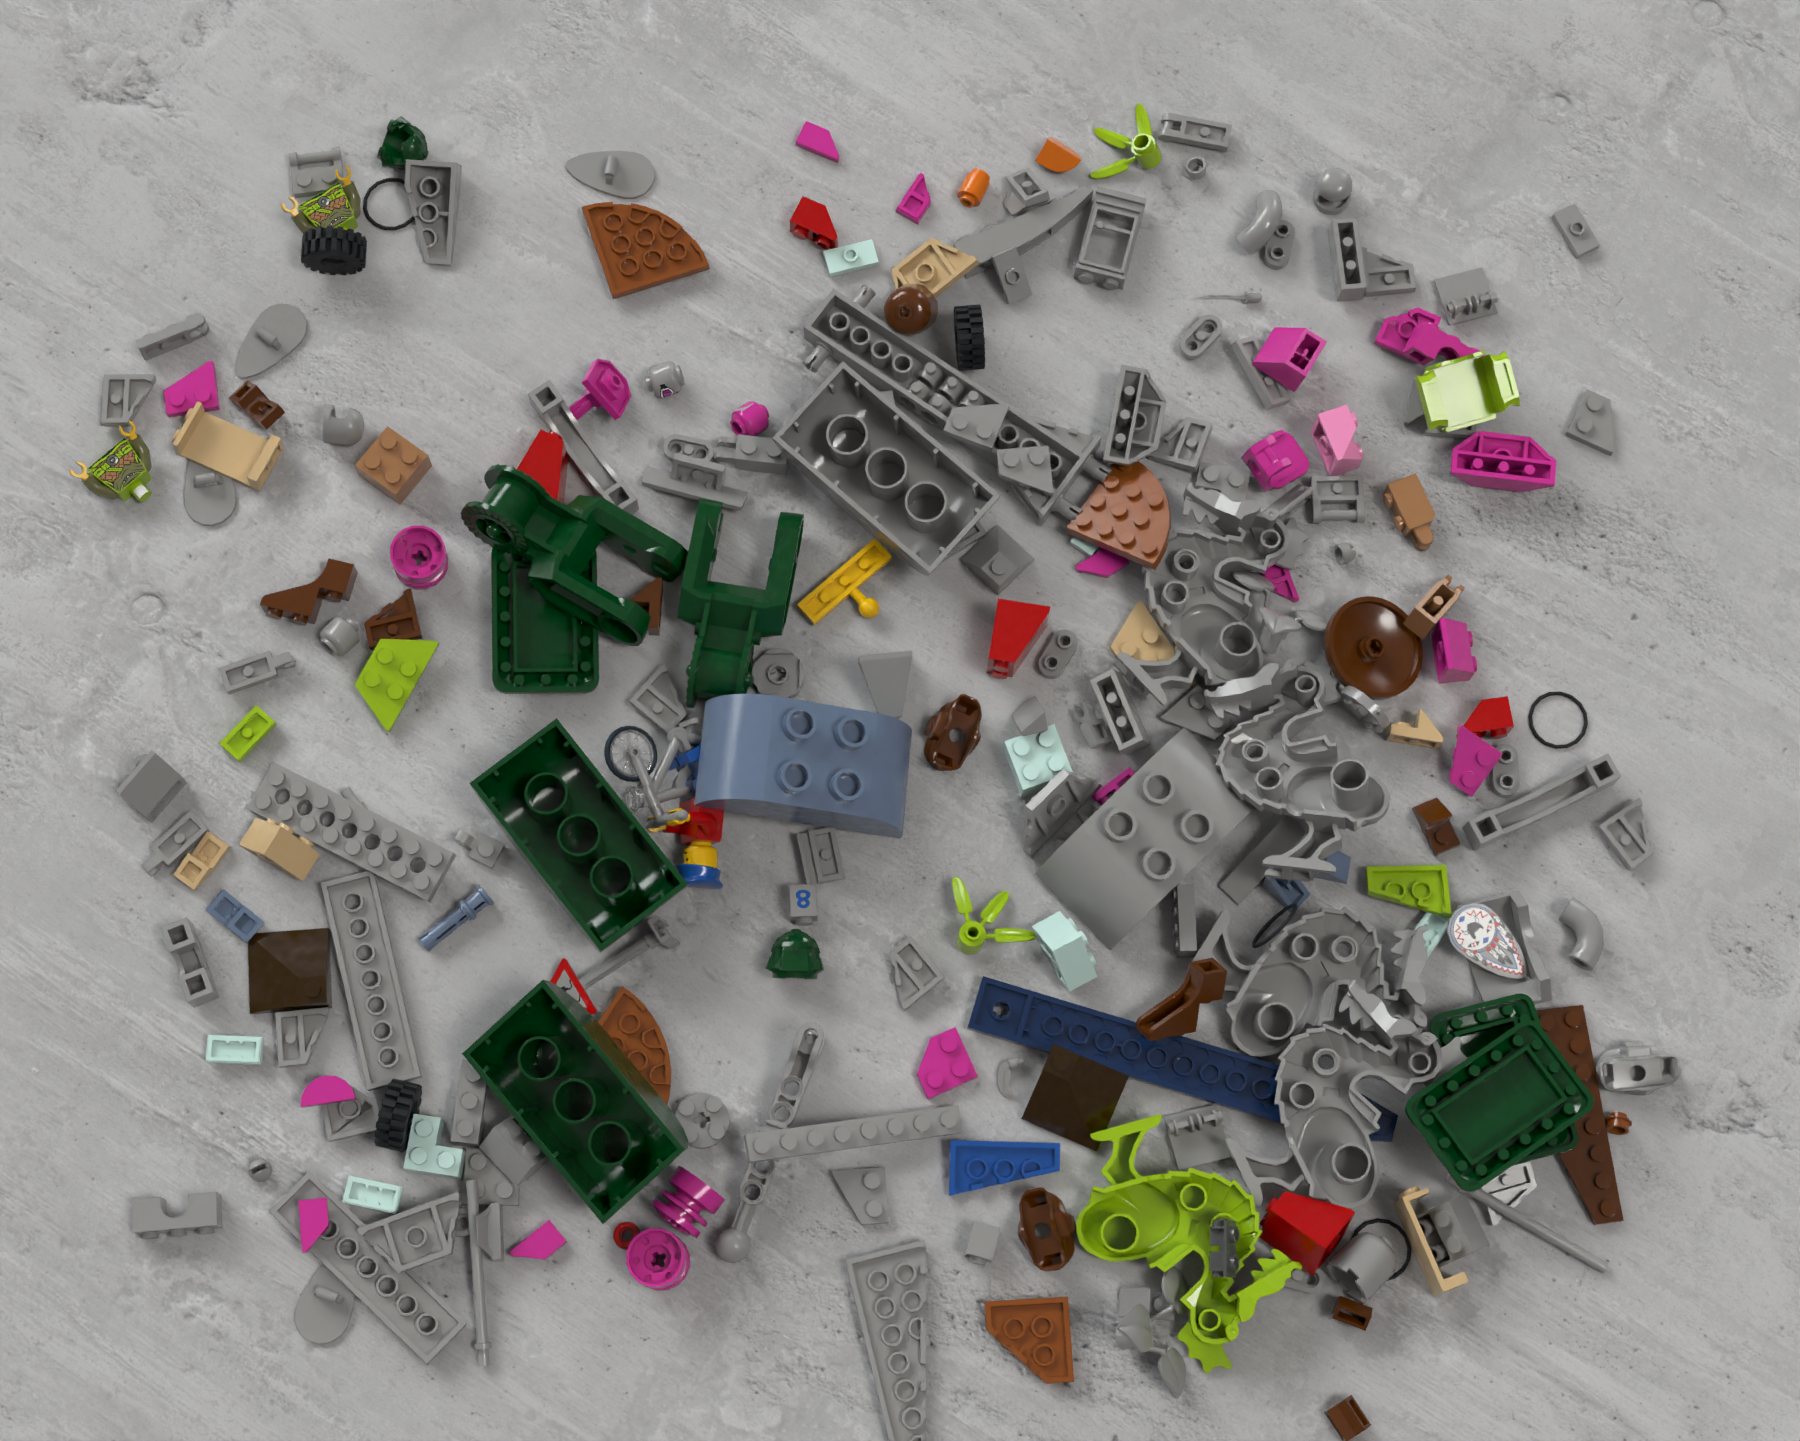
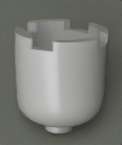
M1364 1232L1354 1236L1329 1259L1325 1268L1335 1284L1341 1281L1349 1289L1346 1295L1356 1302L1364 1304L1392 1276L1396 1269L1397 1260L1392 1250L1393 1245L1386 1237H1379L1375 1234Z

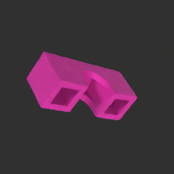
M1424 321L1414 327L1402 354L1424 366L1435 360L1437 353L1443 355L1448 361L1480 351L1461 343L1458 337L1448 335L1439 330L1436 324Z

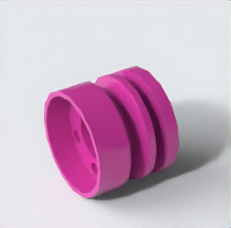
M410 526L401 530L394 537L390 546V559L398 579L404 585L416 590L429 589L436 586L445 577L448 569V556L441 536L433 529L425 526ZM420 557H424L425 561H422L421 565H417L416 561H419Z
M678 1166L668 1180L676 1189L674 1194L661 1189L659 1193L668 1202L665 1205L655 1198L651 1205L657 1210L660 1217L681 1233L692 1235L697 1239L701 1232L692 1223L696 1221L703 1227H706L707 1222L700 1215L701 1211L704 1210L714 1215L725 1199L691 1172Z
M649 1228L638 1233L630 1242L626 1252V1264L630 1274L640 1284L656 1291H667L678 1286L686 1278L690 1269V1253L686 1244L672 1232L662 1228ZM658 1255L666 1257L663 1260L665 1263L663 1267L655 1265L658 1262L656 1258Z

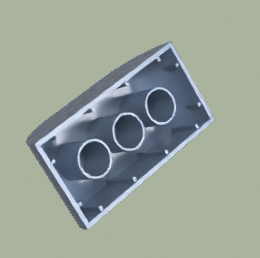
M730 694L711 698L705 702L694 806L900 839L903 836L912 729L901 720L879 713L774 695Z

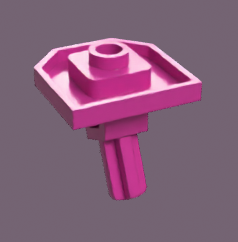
M596 359L592 362L582 381V384L586 387L585 395L573 403L569 409L575 419L578 420L594 406L596 408L603 406L612 418L617 420L621 417L631 398L627 379L611 361Z

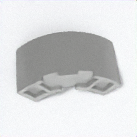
M1516 891L1471 902L1484 904L1499 916L1519 944L1527 967L1525 977L1521 979L1507 978L1490 972L1468 959L1482 1002L1520 993L1528 995L1534 1005L1551 1001V980L1542 963L1539 952L1533 953L1529 939L1534 938L1530 922L1529 908L1521 893Z

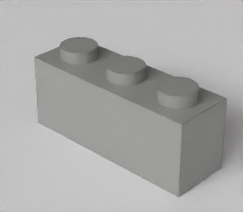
M1357 217L1332 219L1328 229V239L1337 302L1362 300L1367 285Z
M1112 669L1091 679L1090 682L1119 751L1129 756L1150 746V740L1122 674Z

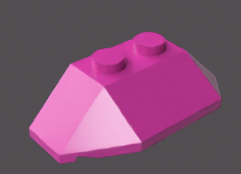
M1478 431L1452 449L1450 474L1470 486L1526 492L1554 487L1556 460L1549 456L1531 437Z

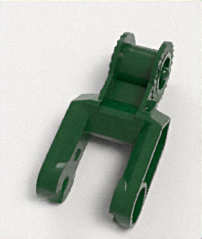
M499 464L488 468L484 476L485 483L489 489L482 502H468L461 511V519L469 531L492 548H497L499 551H505L508 554H518L529 560L531 566L527 578L545 600L622 644L629 646H639L642 644L648 631L650 615L636 603L625 598L616 597L580 575L600 542L636 561L652 576L662 578L663 581L673 582L685 570L688 551L673 538L604 498L578 495L566 506L551 497L538 481L533 480L530 475H526L521 470Z
M705 498L699 500L678 608V619L695 626L694 635H697L694 651L692 652V660L686 668V674L689 677L686 689L687 708H694L698 697L711 699L722 695L747 694L749 686L754 682V677L751 674L754 645L760 646L762 637L782 636L787 620L801 547L804 514L780 512L773 554L768 567L769 574L766 590L710 581L722 530L723 502Z

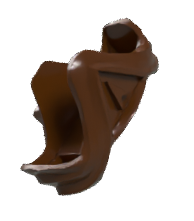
M961 694L954 701L941 707L937 715L932 716L928 720L923 732L927 736L924 755L936 770L952 771L959 769L967 756L978 745L981 739L980 721L982 712L977 699ZM959 729L963 732L964 739L961 743L951 741L949 736L951 730Z
M1043 1187L1028 1190L1022 1195L1019 1203L1020 1222L1018 1225V1237L1023 1246L1029 1251L1036 1267L1047 1272L1060 1270L1070 1261L1075 1251L1073 1234L1076 1233L1074 1216L1066 1212L1061 1199L1046 1191ZM1040 1223H1046L1050 1227V1234L1045 1239H1039L1035 1234V1228Z

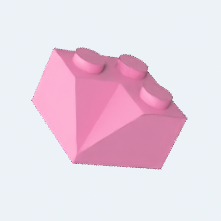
M1347 405L1318 414L1311 430V435L1328 476H1337L1358 469L1363 458L1360 445L1355 444L1353 439L1356 426H1358L1357 418L1354 412L1349 411Z

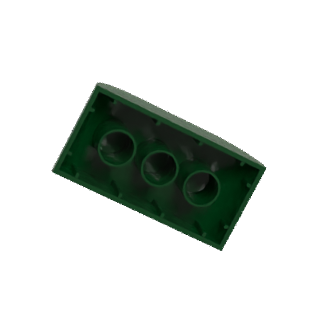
M557 718L470 782L472 789L506 837L581 933L600 953L688 887V883Z
M542 980L462 1053L602 1224L606 1223L688 1148L687 1136L678 1119L664 1100L595 1018L572 996L550 981Z

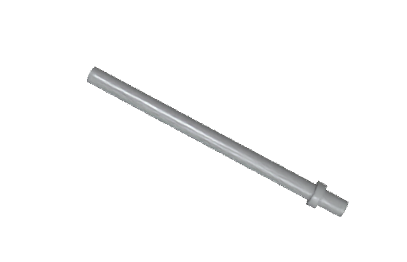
M1447 1175L1445 1181L1458 1188L1459 1193L1463 1195L1467 1193L1598 1271L1604 1273L1609 1265L1607 1262L1482 1189L1474 1192L1462 1190L1451 1175Z
M466 1180L477 1343L474 1344V1348L478 1350V1365L489 1366L491 1342H488L482 1248L477 1245L476 1216L479 1215L477 1180Z

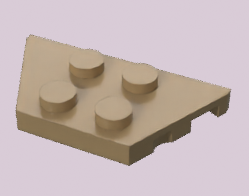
M931 237L892 268L893 281L895 282L894 290L905 284L917 283L926 286L934 298H937L980 264V262L974 256L962 253L958 249L947 246Z
M1138 601L1110 646L1111 652L1115 658L1118 653L1124 652L1136 660H1170L1174 657V648L1142 601ZM1193 679L1190 687L1196 685L1195 679Z

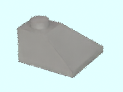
M996 525L961 561L990 589L999 595L1034 561V558L999 525Z

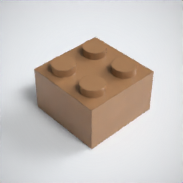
M387 426L356 463L355 467L361 478L401 505L429 471L432 464L425 452Z

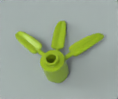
M1138 103L1135 108L1138 135L1133 138L1132 142H1130L1131 139L1129 137L1103 128H1094L1095 135L1101 140L1122 150L1129 146L1134 156L1127 160L1121 159L1093 171L1089 175L1091 178L1102 179L1117 175L1128 170V164L1136 160L1144 169L1154 168L1160 163L1162 153L1152 137L1150 121L1142 104Z
M953 877L952 889L958 912L964 914L966 921L961 926L956 940L957 947L961 952L967 955L978 953L982 949L985 939H995L997 943L1033 941L1036 938L1032 931L1018 928H997L994 931L995 934H986L984 925L986 923H993L1010 897L1009 893L1002 891L988 903L980 914L982 919L980 923L971 921L969 913L972 912L973 907L967 889L961 878Z

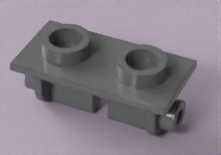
M1213 1220V1226H1210V1246H1220V1251H1210L1209 1271H1212V1277L1236 1278V1272L1239 1269V1257L1236 1255L1239 1228L1236 1226V1221Z

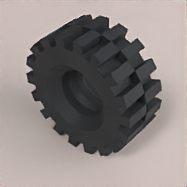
M318 226L316 230L310 228L308 232L305 231L302 235L301 263H304L306 268L310 267V270L314 272L318 270L321 274H356V271L361 272L362 268L366 266V238L361 236L362 234L359 232L354 233L353 229L344 230V227L340 226L338 228Z
M981 305L955 306L954 333L958 370L985 369V338Z
M392 1079L389 1083L388 1089L385 1091V1097L382 1099V1106L378 1113L379 1118L376 1122L375 1128L377 1129L374 1136L376 1137L374 1140L376 1146L399 1152L406 1151L413 1114H419L420 1112L419 1107L422 1101L421 1085L398 1079Z

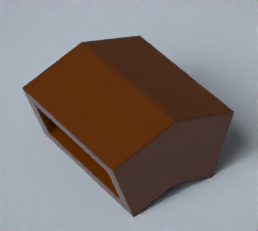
M1338 1296L1332 1311L1333 1319L1366 1331L1372 1317L1373 1308ZM1340 1308L1362 1316L1363 1320L1341 1312Z
M1352 1395L1324 1412L1342 1441H1349L1371 1426Z

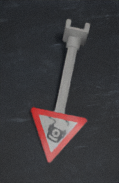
M655 915L647 920L652 931L645 934L642 940L586 976L579 979L568 960L563 958L550 982L572 996L591 1015L597 1014L598 1010L586 992L588 987L650 948L654 949L662 944L672 950L680 942L677 938L670 935L667 929L670 926L668 922Z

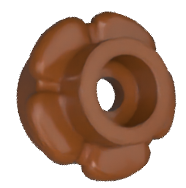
M1613 1112L1610 1116L1606 1117V1129L1611 1134L1624 1135L1629 1132L1632 1121L1627 1118L1625 1113Z

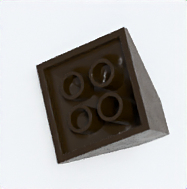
M329 928L256 933L248 942L250 1014L332 1008Z
M1053 1043L1021 1119L1097 1152L1101 1142L1094 1141L1090 1134L1107 1129L1129 1076Z

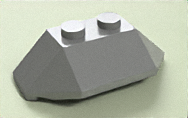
M1121 365L1103 462L1130 466L1158 450L1167 401L1152 380L1147 369Z

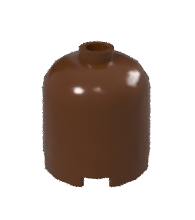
M917 283L905 284L897 288L888 296L884 305V318L888 326L902 335H916L928 330L935 322L938 314V302L926 286Z

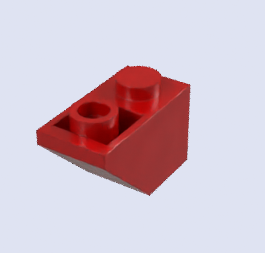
M802 196L790 219V232L801 240L808 239L815 242L822 249L838 248V236L826 206Z
M1508 696L1481 700L1463 726L1479 738L1491 736L1492 739H1500L1506 737L1514 727Z

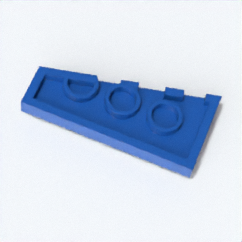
M950 1140L949 1196L1060 1171V1143Z

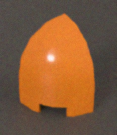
M1050 137L1045 142L1035 161L1052 171L1067 172L1075 168L1082 159L1072 149L1055 138Z

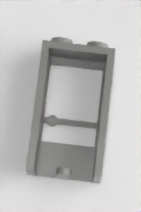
M1097 187L1075 267L1074 278H1078L1083 283L1090 284L1094 282L1101 284L1111 290H1123L1147 198ZM1097 211L1134 220L1132 230L1129 231L1105 225L1102 221L1095 222ZM1093 226L1099 230L1106 229L1130 235L1121 269L1084 260Z

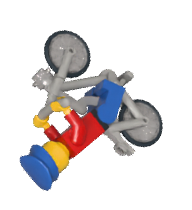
M688 719L679 723V727H674L668 732L669 745L652 780L649 775L653 772L657 763V749L652 737L646 731L636 726H623L616 729L610 734L605 744L604 756L606 764L616 777L627 782H636L638 787H627L622 795L623 803L631 813H636L646 806L651 809L653 816L648 818V822L645 824L648 833L654 834L662 830L664 833L677 834L681 837L683 845H690L683 851V864L676 866L680 875L688 883V887L721 889L723 884L719 880L721 871L718 869V851L712 845L721 841L724 810L694 806L702 738L701 734H696L695 725L700 724L701 719ZM676 768L678 774L673 780L672 788L658 792L668 770ZM680 797L679 808L669 810L667 814H664L660 803Z

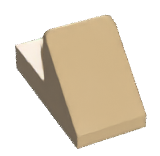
M1419 709L1415 717L1414 728L1405 722L1391 724L1387 730L1386 741L1439 749L1443 743V736L1424 711Z

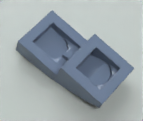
M224 889L206 909L207 912L246 943L251 940L265 923Z

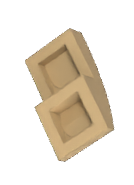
M207 831L194 851L186 855L173 875L191 889L196 890L219 865L231 846L211 831Z

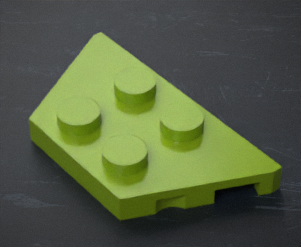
M402 639L379 640L354 685L386 731L390 732L436 652L440 644L439 642Z

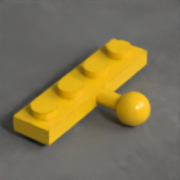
M874 538L797 604V608L815 626L851 596L859 604V612L863 617H875L880 609L878 602L873 598H866L859 588L892 560V556Z

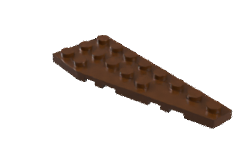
M1583 1005L1537 1010L1542 1029L1590 1091L1594 1100L1592 1109L1574 1122L1579 1136L1578 1144L1572 1150L1556 1155L1561 1159L1565 1167L1564 1170L1577 1189L1578 1196L1593 1224L1624 1221L1584 1007Z

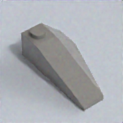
M406 159L405 188L418 229L426 264L452 265L461 191L462 165L455 162Z

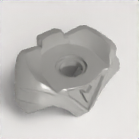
M1642 1041L1622 1042L1620 1048L1605 1051L1600 1056L1595 1070L1598 1079L1608 1091L1639 1096L1649 1095L1657 1089L1668 1087L1681 1075L1680 1060L1677 1056L1667 1054L1655 1046L1645 1045ZM1635 1065L1641 1066L1644 1070V1077L1640 1081L1632 1080L1629 1074L1630 1069Z

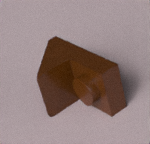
M656 578L630 599V601L636 603L644 610H649L646 611L651 617L648 627L649 635L660 636L664 590L662 578Z
M1438 798L1412 808L1434 856L1459 847L1460 842L1449 821L1452 814Z

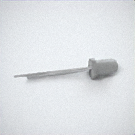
M1248 291L1244 292V296L1205 295L1206 297H1199L1244 299V304L1260 302L1262 299L1260 293H1248Z

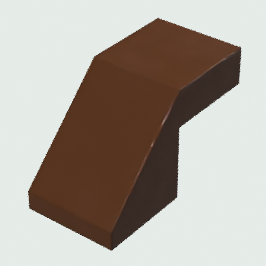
M248 380L229 397L249 418L266 430L285 413L278 404L269 400L257 385Z

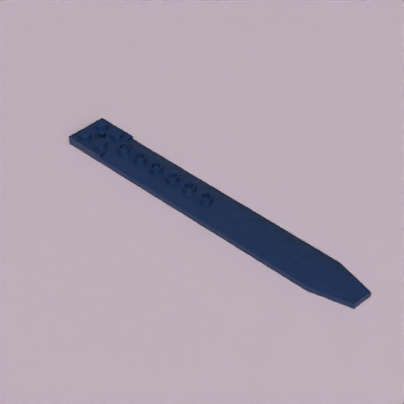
M983 976L968 1024V1030L1050 1053L1053 1043L1124 1073L1129 1078L1281 1123L1279 1106L1274 1105L1277 1082L1274 1080L1279 1065L1183 1036H1172L1158 1041H1149L1135 1028L1136 1022L988 977ZM1000 1003L1005 1004V1010L1009 1011L1008 1015H1003L1002 1018L997 1017V1012L993 1011V1008L999 1007ZM1361 1094L1381 1112L1377 1121L1380 1129L1369 1135L1371 1142H1392L1398 1115Z

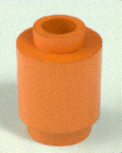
M975 168L967 173L957 193L961 204L971 208L980 205L990 185V176L985 171Z

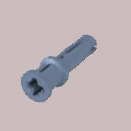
M480 885L476 887L477 890L468 898L458 901V907L418 938L428 952L468 919L471 921L477 918L476 914L488 904H494Z

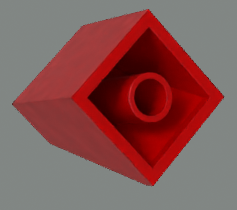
M540 429L516 470H521L526 475H530L533 480L538 481L551 497L564 504L568 456L564 441L559 434Z
M998 598L987 674H991L993 678L1006 679L1007 677L1014 676L1046 629L1050 606Z
M1285 1191L1279 1199L1274 1197L1266 1207L1265 1211L1267 1213L1260 1221L1262 1233L1259 1238L1281 1251L1291 1261L1299 1262L1302 1265V1269L1313 1276L1342 1241L1355 1212L1350 1208Z

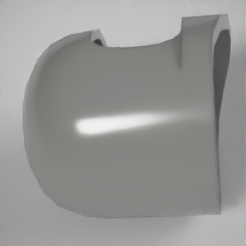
M1334 167L1326 169L1319 175L1313 193V200L1315 206L1321 212L1327 215H1337L1348 207L1352 192V179L1345 170ZM1321 195L1329 201H1341L1347 198V201L1341 207L1328 208L1320 203L1319 197Z
M324 404V443L350 446L358 443L364 432V419L361 413L356 409L350 408L345 418H336L335 406Z

